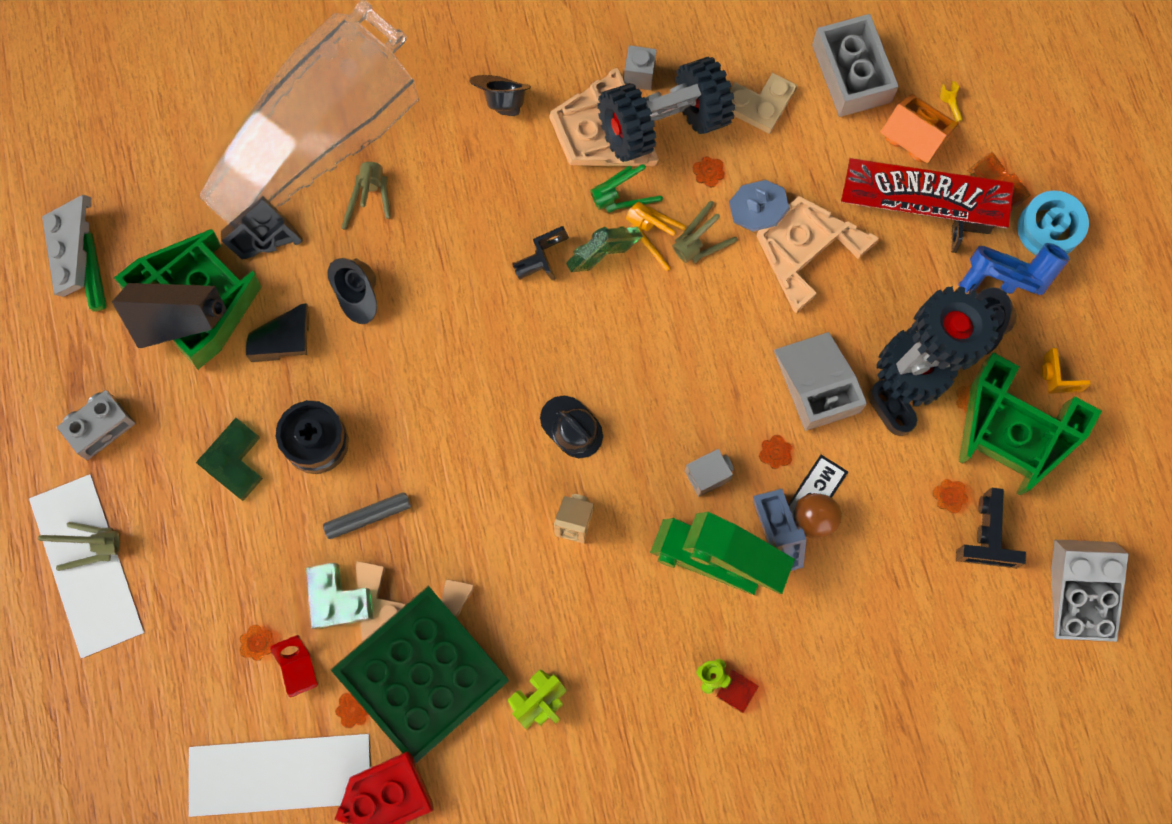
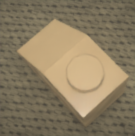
M572 494L571 497H563L554 522L555 536L584 544L594 504L589 502V498L578 494Z

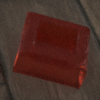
M731 670L728 675L731 678L730 685L726 688L721 687L716 698L743 714L759 686L736 671Z

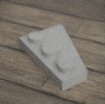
M81 195L42 216L54 295L64 297L84 287L87 252L83 250L84 234L89 233V223L85 222L86 208H91L92 197Z

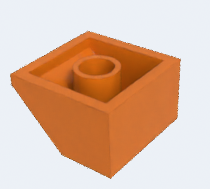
M911 94L897 105L880 133L886 136L885 139L890 144L896 147L902 146L908 150L909 155L914 160L929 163L955 130L958 123Z

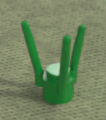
M644 164L635 169H632V166H628L604 183L590 189L591 196L598 210L606 208L608 213L616 209L632 207L637 202H641L644 205L660 202L663 200V197L655 196L615 203V200L619 199L615 187L646 168Z

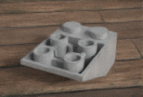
M829 332L774 350L805 431L859 414L866 406L867 402L858 380Z
M1054 540L1051 575L1055 639L1117 642L1128 553L1116 542Z

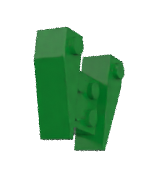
M212 229L138 258L114 277L121 289L128 283L216 287L227 309L211 330L173 340L179 351L197 370L222 350L261 289L259 280L253 271L242 280H239L213 254L221 247V244Z
M993 352L983 362L971 384L959 462L963 464L972 457L975 450L980 451L1025 476L1016 493L1022 495L1030 491L1089 437L1102 410L1074 396L1063 404L1056 419L1007 393L1020 366Z
M710 512L697 513L691 526L675 518L663 519L650 551L651 554L659 557L658 562L672 568L678 565L751 595H755L758 584L778 594H783L795 561L793 557L738 525Z

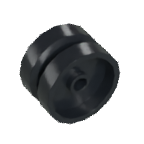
M306 400L292 405L282 414L277 423L275 437L278 448L295 468L305 473L321 474L332 470L342 462L348 451L349 437L345 425L330 406L320 401Z

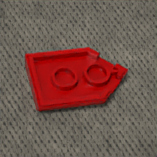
M408 751L351 776L334 820L344 824H405L434 810L432 799L412 755Z

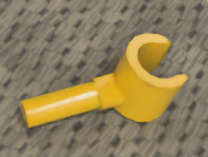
M952 81L951 91L946 90L943 84L939 96L943 102L948 103L951 107L955 121L960 122L963 119L956 100L959 85L957 82Z

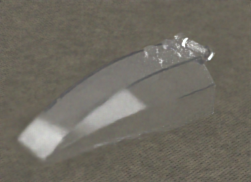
M361 0L350 15L333 13L291 53L275 74L228 144L199 195L200 199L229 224L244 210L255 204L262 196L275 208L282 206L290 200V196L303 187L308 188L314 183L313 180L326 171L331 172L346 157L351 154L354 156L380 138L419 100L414 80L394 55L405 43L407 35L400 29L396 30L372 10V5L366 0ZM366 19L389 40L383 44L360 23Z

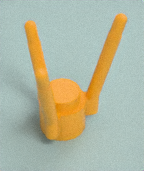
M637 202L631 207L626 216V220L632 224L630 231L639 237L664 270L669 271V265L642 230L648 231L655 225L674 236L676 231L663 222L683 231L687 227L657 212L652 207H646L641 202Z

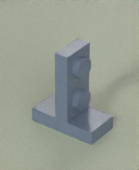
M779 489L753 496V504L767 543L795 559L791 571L804 568L807 539L803 529L797 530L783 490Z

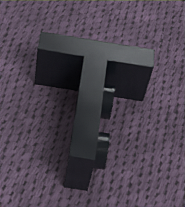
M990 488L980 497L978 511L982 514V525L978 527L977 542L981 546L964 544L956 550V562L1015 569L1026 564V552L1001 549L1004 489Z

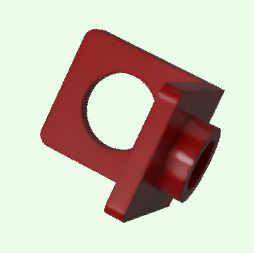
M299 635L270 646L271 653L281 667L286 692L289 697H294L318 686L311 655ZM295 646L298 648L293 654H281V651L286 647Z

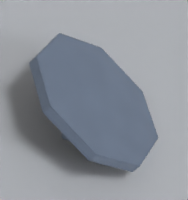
M767 180L742 185L729 201L733 222L752 232L777 226L789 211L785 189Z

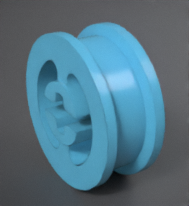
M1047 191L1036 196L1021 213L1017 225L1018 235L1025 248L1034 255L1038 254L1045 243H1052L1069 254L1085 238L1089 228V218L1082 203L1071 194L1063 191ZM1041 210H1049L1037 223L1036 213ZM1069 227V238L1066 240H1056Z

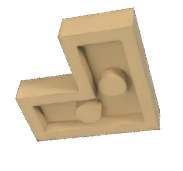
M772 73L759 95L735 82L730 90L734 94L732 103L735 104V110L732 112L735 117L771 134L793 96L797 85Z

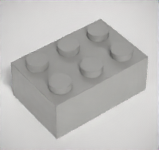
M867 14L817 28L812 47L838 116L842 117L892 103L899 86L871 15Z

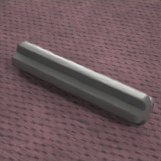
M402 492L325 522L323 529L326 537L333 539L407 510L411 507L407 494Z

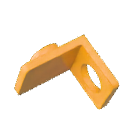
M1051 348L1044 355L1042 377L1044 380H1047L1048 394L1080 393L1091 386L1090 380H1061L1057 348Z

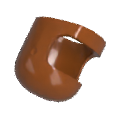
M813 493L803 496L796 503L794 522L797 529H803L805 536L808 538L821 539L830 536L838 529L841 523L842 513L840 506L828 495Z

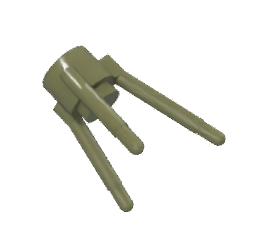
M364 162L360 165L359 175H356L355 186L342 223L343 230H346L361 188L360 206L365 207L368 192L376 191L380 187L385 217L387 219L391 217L387 193V177L382 176L383 167L380 164Z
M713 201L708 202L683 234L675 240L676 243L672 245L675 253L685 263L690 260L693 263H697L703 257L721 250L738 240L737 237H733L700 252V248L703 245L699 237L720 218V215L715 214L694 234L692 232L714 205Z
M68 522L67 527L95 534H91L90 537L38 536L39 541L89 543L90 551L97 554L57 565V571L99 561H110L111 555H118L120 548L118 531H113V528H100L81 523Z

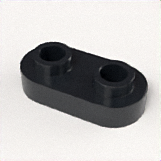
M880 380L870 389L868 394L869 402L892 434L905 436L916 427L917 415L910 404L902 402L903 396L900 395L896 400L890 395L893 391L890 388L885 391L882 387L887 380ZM879 394L884 395L886 401L881 400ZM895 419H900L903 426L898 425Z

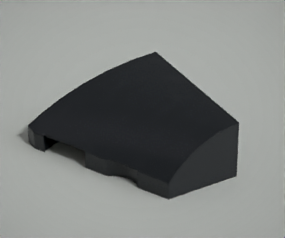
M263 195L221 230V242L242 260L254 257L259 252L269 253L276 251V247L292 242H294V245H298L303 241L295 228Z
M301 304L249 332L246 342L247 358L251 362L280 360L282 356L307 355V331H309L308 304Z

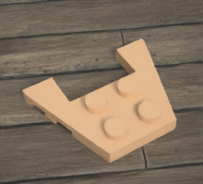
M618 68L611 70L606 77L596 80L591 84L590 88L581 94L577 93L550 112L549 118L570 165L640 166L644 164L645 166H656L658 164L659 158L655 149L644 156L622 162L620 158L617 159L615 157V151H611L610 143L606 142V134L602 131V121L598 115L600 113L598 98L601 95L600 93L625 85Z
M800 196L789 204V211L777 226L761 229L756 235L795 313L801 310L817 294L797 273L834 240L838 239L857 259L864 255L878 241L875 235L871 233L868 235L856 229V225L848 221L845 223L831 216V212Z
M357 561L356 573L363 641L405 604L378 599L385 568ZM446 580L441 601L456 618L460 614L466 600L472 594L474 586Z

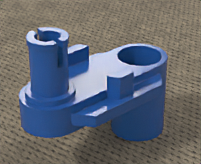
M1045 243L1029 264L989 247L979 246L970 258L972 267L962 281L959 282L958 286L966 288V293L968 291L970 293L972 290L976 292L985 277L991 276L1004 281L1000 288L1006 293L1012 294L1019 287L1034 294L1043 295L1069 262L1070 257L1060 247L1052 243Z

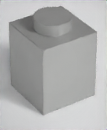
M629 45L624 72L625 84H634L637 89L651 90L657 49Z
M719 449L687 464L684 472L697 496L700 497L730 482L734 468L729 457L726 454L722 456Z

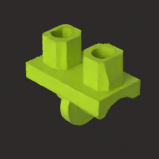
M538 670L529 681L537 689L529 698L519 690L508 699V703L514 711L512 715L526 730L535 721L541 726L549 718L557 724L560 719L555 712L563 705L559 698L567 691L554 674L550 676L544 671Z

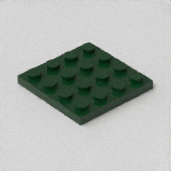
M428 585L331 668L333 674L402 753L408 751L412 755L415 764L509 681Z

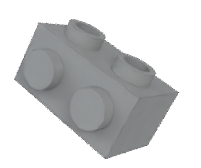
M105 390L90 397L87 404L80 410L69 413L63 419V422L57 426V429L75 452L88 461L136 423L118 400Z

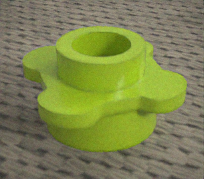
M723 660L707 661L698 667L696 673L703 683L701 689L704 693L711 694L714 689L719 687L726 688L730 685L731 678L726 675V663ZM716 674V678L712 679L711 676Z

